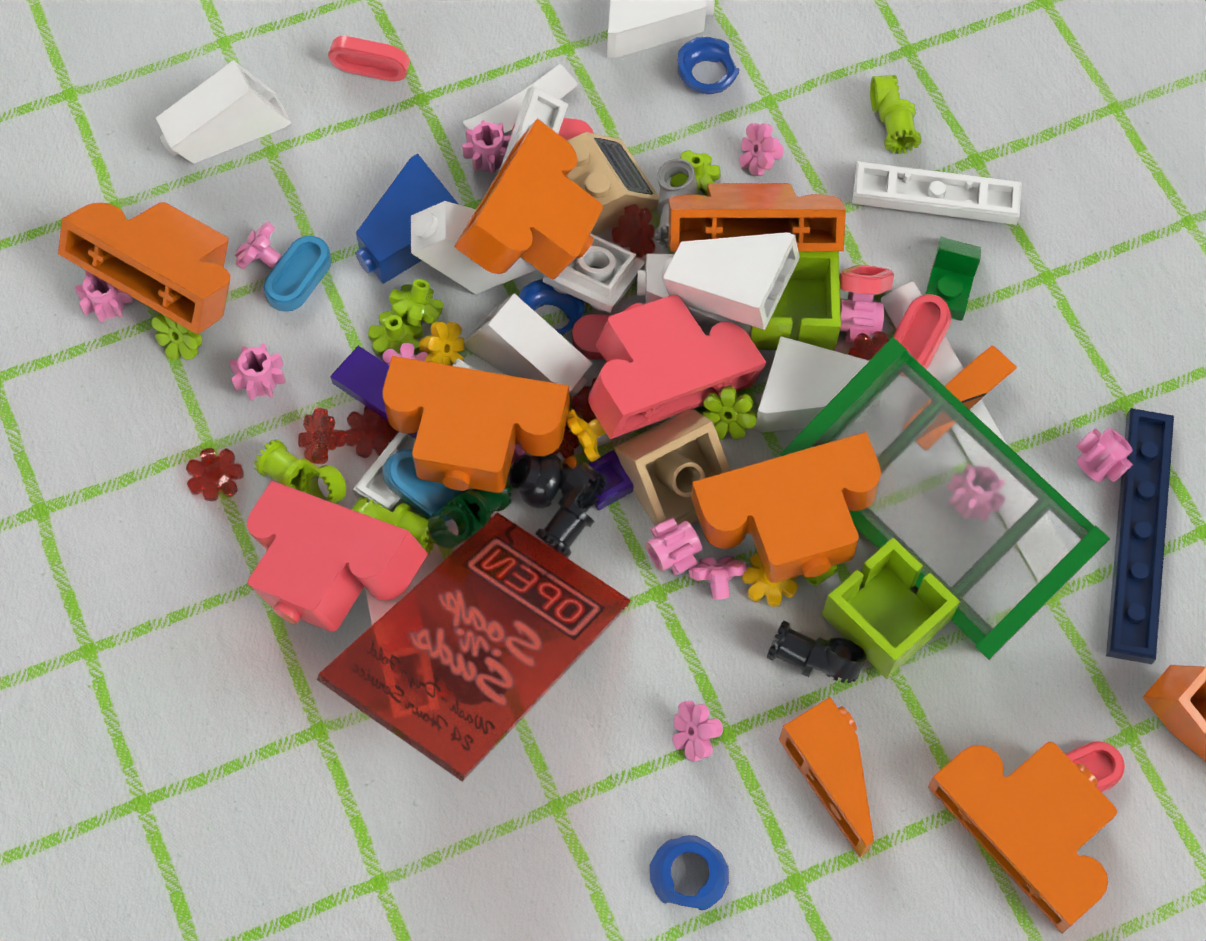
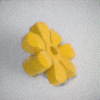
M437 321L431 325L432 336H426L419 342V351L428 354L425 361L450 366L458 358L464 362L462 355L458 354V352L465 349L464 338L459 337L462 329L458 323L448 322L446 324Z
M574 409L569 411L566 422L572 433L577 435L587 459L590 462H594L601 458L597 449V438L606 432L596 418L587 423L578 417Z
M756 553L751 556L750 565L752 567H747V571H744L742 575V581L745 584H753L748 589L747 594L750 600L759 602L765 595L769 606L778 607L782 602V594L788 598L794 597L798 590V584L793 580L797 579L798 576L772 583L767 579L759 554Z

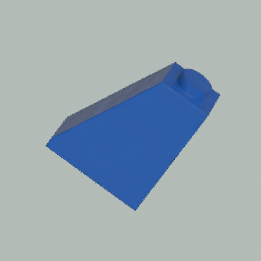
M418 153L408 160L356 231L359 250L355 252L357 260L366 273L374 272L382 284L422 261L411 253V215L444 201L458 204Z

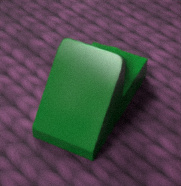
M940 237L925 295L932 294L941 297L949 307L951 318L962 321L966 312L974 276L980 263L981 247Z

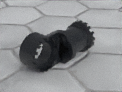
M581 463L574 467L562 486L561 493L563 497L558 502L559 510L544 529L539 528L535 534L545 543L548 542L550 547L554 546V550L568 558L572 553L570 546L585 526L591 527L594 523V520L586 512L594 505V501L597 502L598 498L596 495H602L603 492L600 491V488L605 489L606 476L586 463Z
M784 620L778 629V634L775 635V638L779 640H773L767 654V658L772 661L779 658L802 669V675L806 677L810 676L814 668L825 673L828 677H833V680L837 681L838 678H842V683H845L846 679H848L847 683L855 682L866 660L865 651L850 640L837 637L831 638L828 641L821 637L814 640L791 629L790 623Z

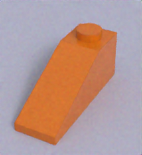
M1169 665L1142 698L1165 727L1206 762V666Z
M831 697L783 725L779 741L860 858L869 851L874 842L858 735L855 733L857 726L847 709L843 706L838 708Z

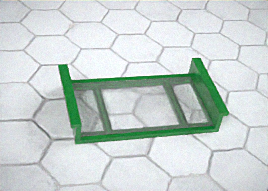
M894 337L876 353L779 454L784 456L867 432L880 464L881 476L874 502L864 510H849L855 527L878 549L882 548L892 538H895L923 565L915 583L918 588L923 578L929 573L940 581L960 601L951 621L976 644L975 647L988 660L1110 540L1102 530L1086 519L913 358L907 349Z

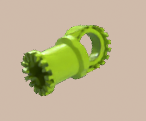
M896 75L872 76L870 83L871 107L874 113L879 112L880 121L885 124L887 136L884 139L885 149L891 151L892 154L896 151L897 154H901L903 150L905 154L907 149L912 151L913 147L918 148L922 142L920 133L915 130L913 120L916 114L915 104L907 99L899 98L898 80H894L897 79Z
M278 439L269 441V444L266 443L264 445L266 451L261 449L259 452L262 455H256L257 461H254V469L263 477L270 476L280 484L335 504L342 501L346 495L345 480L335 467L324 465L318 468L305 458L298 459L288 452L284 443ZM319 477L324 480V484L328 485L326 487L327 491H329L328 497H325L319 489Z
M367 497L358 498L351 510L408 530L428 555L431 554V550H434L432 543L436 545L437 543L429 533L428 520L410 511L408 504L402 502L391 512L385 507H381V504H375L372 499L368 503Z

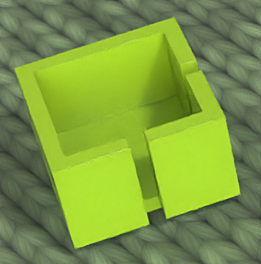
M799 251V261L766 329L763 330L751 326L750 338L757 349L777 350L780 337L782 336L835 351L841 328L839 251Z
M895 538L889 540L863 564L861 572L858 569L854 571L827 596L821 614L845 639L859 645L866 653V660L886 679L895 673L951 621L960 604V601L931 573L923 578L916 595L911 591L915 586L923 565Z

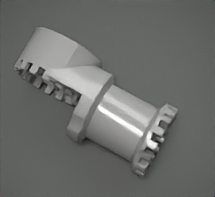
M678 158L665 162L659 168L657 174L660 186L658 210L661 213L660 226L655 229L654 239H656V243L660 242V245L665 244L666 248H669V199L677 195H696L698 187L691 163ZM682 173L688 176L685 184L679 187H671L666 184L669 177L674 174Z

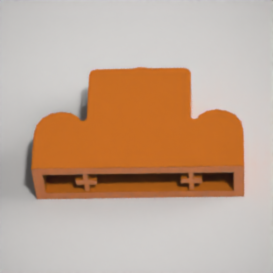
M537 118L514 145L454 247L483 269L494 274L506 273L522 257L550 279H556L576 257L580 259L594 241V238L589 234L603 210V205L566 177L577 164V155L572 145Z
M710 183L707 187V197L685 194L673 196L669 199L670 252H676L680 243L684 241L787 232L795 235L798 251H844L846 208L841 199L831 195L810 194L798 197L789 183Z
M101 202L85 205L62 218L58 255L197 335L224 316L231 277L228 270L224 268L229 241L227 236L165 202H160L129 220L125 219L124 212L118 207Z
M392 356L383 387V401L390 426L401 433L417 432L412 451L417 478L443 483L446 487L458 491H464L468 488L494 493L504 491L515 446L520 444L524 451L534 456H546L555 452L563 440L570 409L569 385Z
M864 432L693 481L692 503L702 532L707 541L713 546L721 549L734 548L741 544L746 538V534L752 535L765 574L770 582L776 583L803 574L805 577L811 578L826 573L830 570L831 566L850 561L854 558L859 536L849 510H864L874 502L880 481L881 469L868 434Z
M1053 742L1045 743L1007 777L1003 775L1004 767L1001 758L990 747L974 745L964 749L932 777L928 788L1063 934L1093 907L1107 891L1108 877L1102 864L1092 857L1079 856L1077 851L1116 816V807L1096 787L1098 781L1093 773L1081 763L1075 765Z

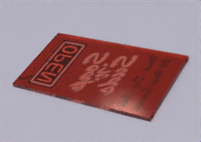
M497 512L483 528L467 539L318 674L317 681L463 782L629 606L631 600Z

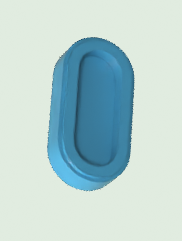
M304 236L295 240L264 282L265 296L271 307L287 312L296 310L305 303L331 266L330 250L324 240L315 236Z
M413 449L400 450L386 460L383 466L384 481L392 492L429 519L432 513L462 492L450 489L443 483L417 478L412 456ZM444 516L445 522L452 520V518Z

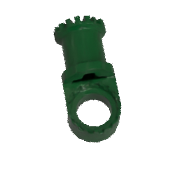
M505 486L504 491L501 493L477 489L462 491L429 517L428 529L432 539L441 547L452 549L472 537L490 521L491 514L495 511L499 512L506 509L512 502V499L509 498L512 494L509 493L511 490L510 486ZM444 516H448L455 521L458 527V535H454L445 526Z

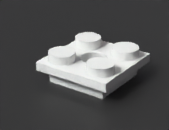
M589 234L594 238V241L587 252L580 259L576 257L556 279H550L544 275L543 282L552 286L559 293L570 294L589 303L598 311L611 313L636 280L637 270L644 269L645 261L636 258L635 253L593 234ZM593 266H597V267H600V268H602V269H595V268H592V267H593Z

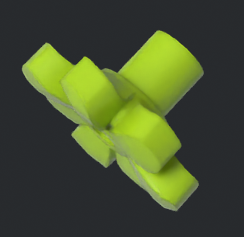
M691 150L682 152L680 159L688 161L694 168L698 186L696 195L701 190L707 196L708 184L715 183L714 181L721 177L720 166L711 165L712 157L709 154L693 153ZM682 173L670 176L672 177L670 179V186L679 187L685 184L688 176Z
M423 279L414 280L412 285H402L401 290L393 289L389 297V302L392 304L390 313L399 316L401 319L407 316V322L417 327L420 326L422 319L426 323L436 322L442 313L443 302L433 299L434 290Z
M385 311L379 314L378 317L381 325L369 327L368 337L373 341L372 350L378 356H382L388 349H393L400 354V348L403 343L413 344L415 348L414 354L419 351V341L417 339L423 335L422 325L420 324L417 327L409 324L407 316L401 319L399 316Z
M158 314L153 318L152 326L155 330L159 331L154 336L160 346L168 345L165 350L168 358L175 361L182 356L186 360H191L199 353L197 348L202 345V336L200 334H195L162 314Z
M725 386L721 391V397L715 393H709L703 402L704 407L707 409H704L701 414L713 421L719 440H723L728 431L733 439L737 440L745 437L746 428H754L757 414L749 411L754 403L752 398L747 394H743L740 397L737 396L736 389L732 386Z

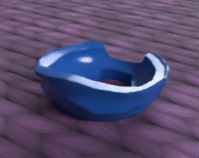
M696 37L685 43L678 51V74L685 85L697 93H721L731 86L739 74L740 69L736 68L731 58L729 44L721 39ZM703 61L721 62L726 68L727 74L723 75L719 81L713 84H704L694 78L692 69L696 64Z
M543 279L533 281L523 287L518 296L534 311L544 305H553L560 308L565 313L567 319H569L566 326L561 329H555L562 336L573 329L574 324L581 318L585 310L583 300L570 294L557 292L552 286L544 283Z
M694 835L682 836L666 841L656 851L649 865L650 881L656 895L664 904L673 903L706 910L723 897L729 884V866L722 853L710 842ZM684 853H695L701 856L709 868L708 880L695 896L683 895L674 890L671 866L674 860Z

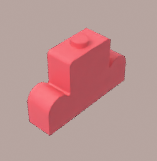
M671 295L644 305L642 303H635L627 307L623 312L609 316L596 346L606 363L589 393L588 402L608 437L613 439L680 414L690 408L693 409L704 405L703 402L706 396L711 392L721 397V391L725 386L734 387L736 392L750 388L767 362L745 330L735 323H717L712 327L708 336L705 335L678 295Z
M272 480L247 519L249 533L266 550V553L249 577L248 585L284 620L292 624H297L299 620H303L329 632H335L340 627L364 587L378 600L387 601L400 596L408 588L428 555L408 530Z

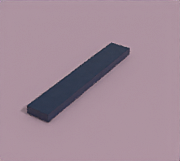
M1130 408L1126 416L1125 439L1133 449L1126 458L1133 465L1121 476L1106 656L1151 665L1156 660L1174 425L1173 415Z

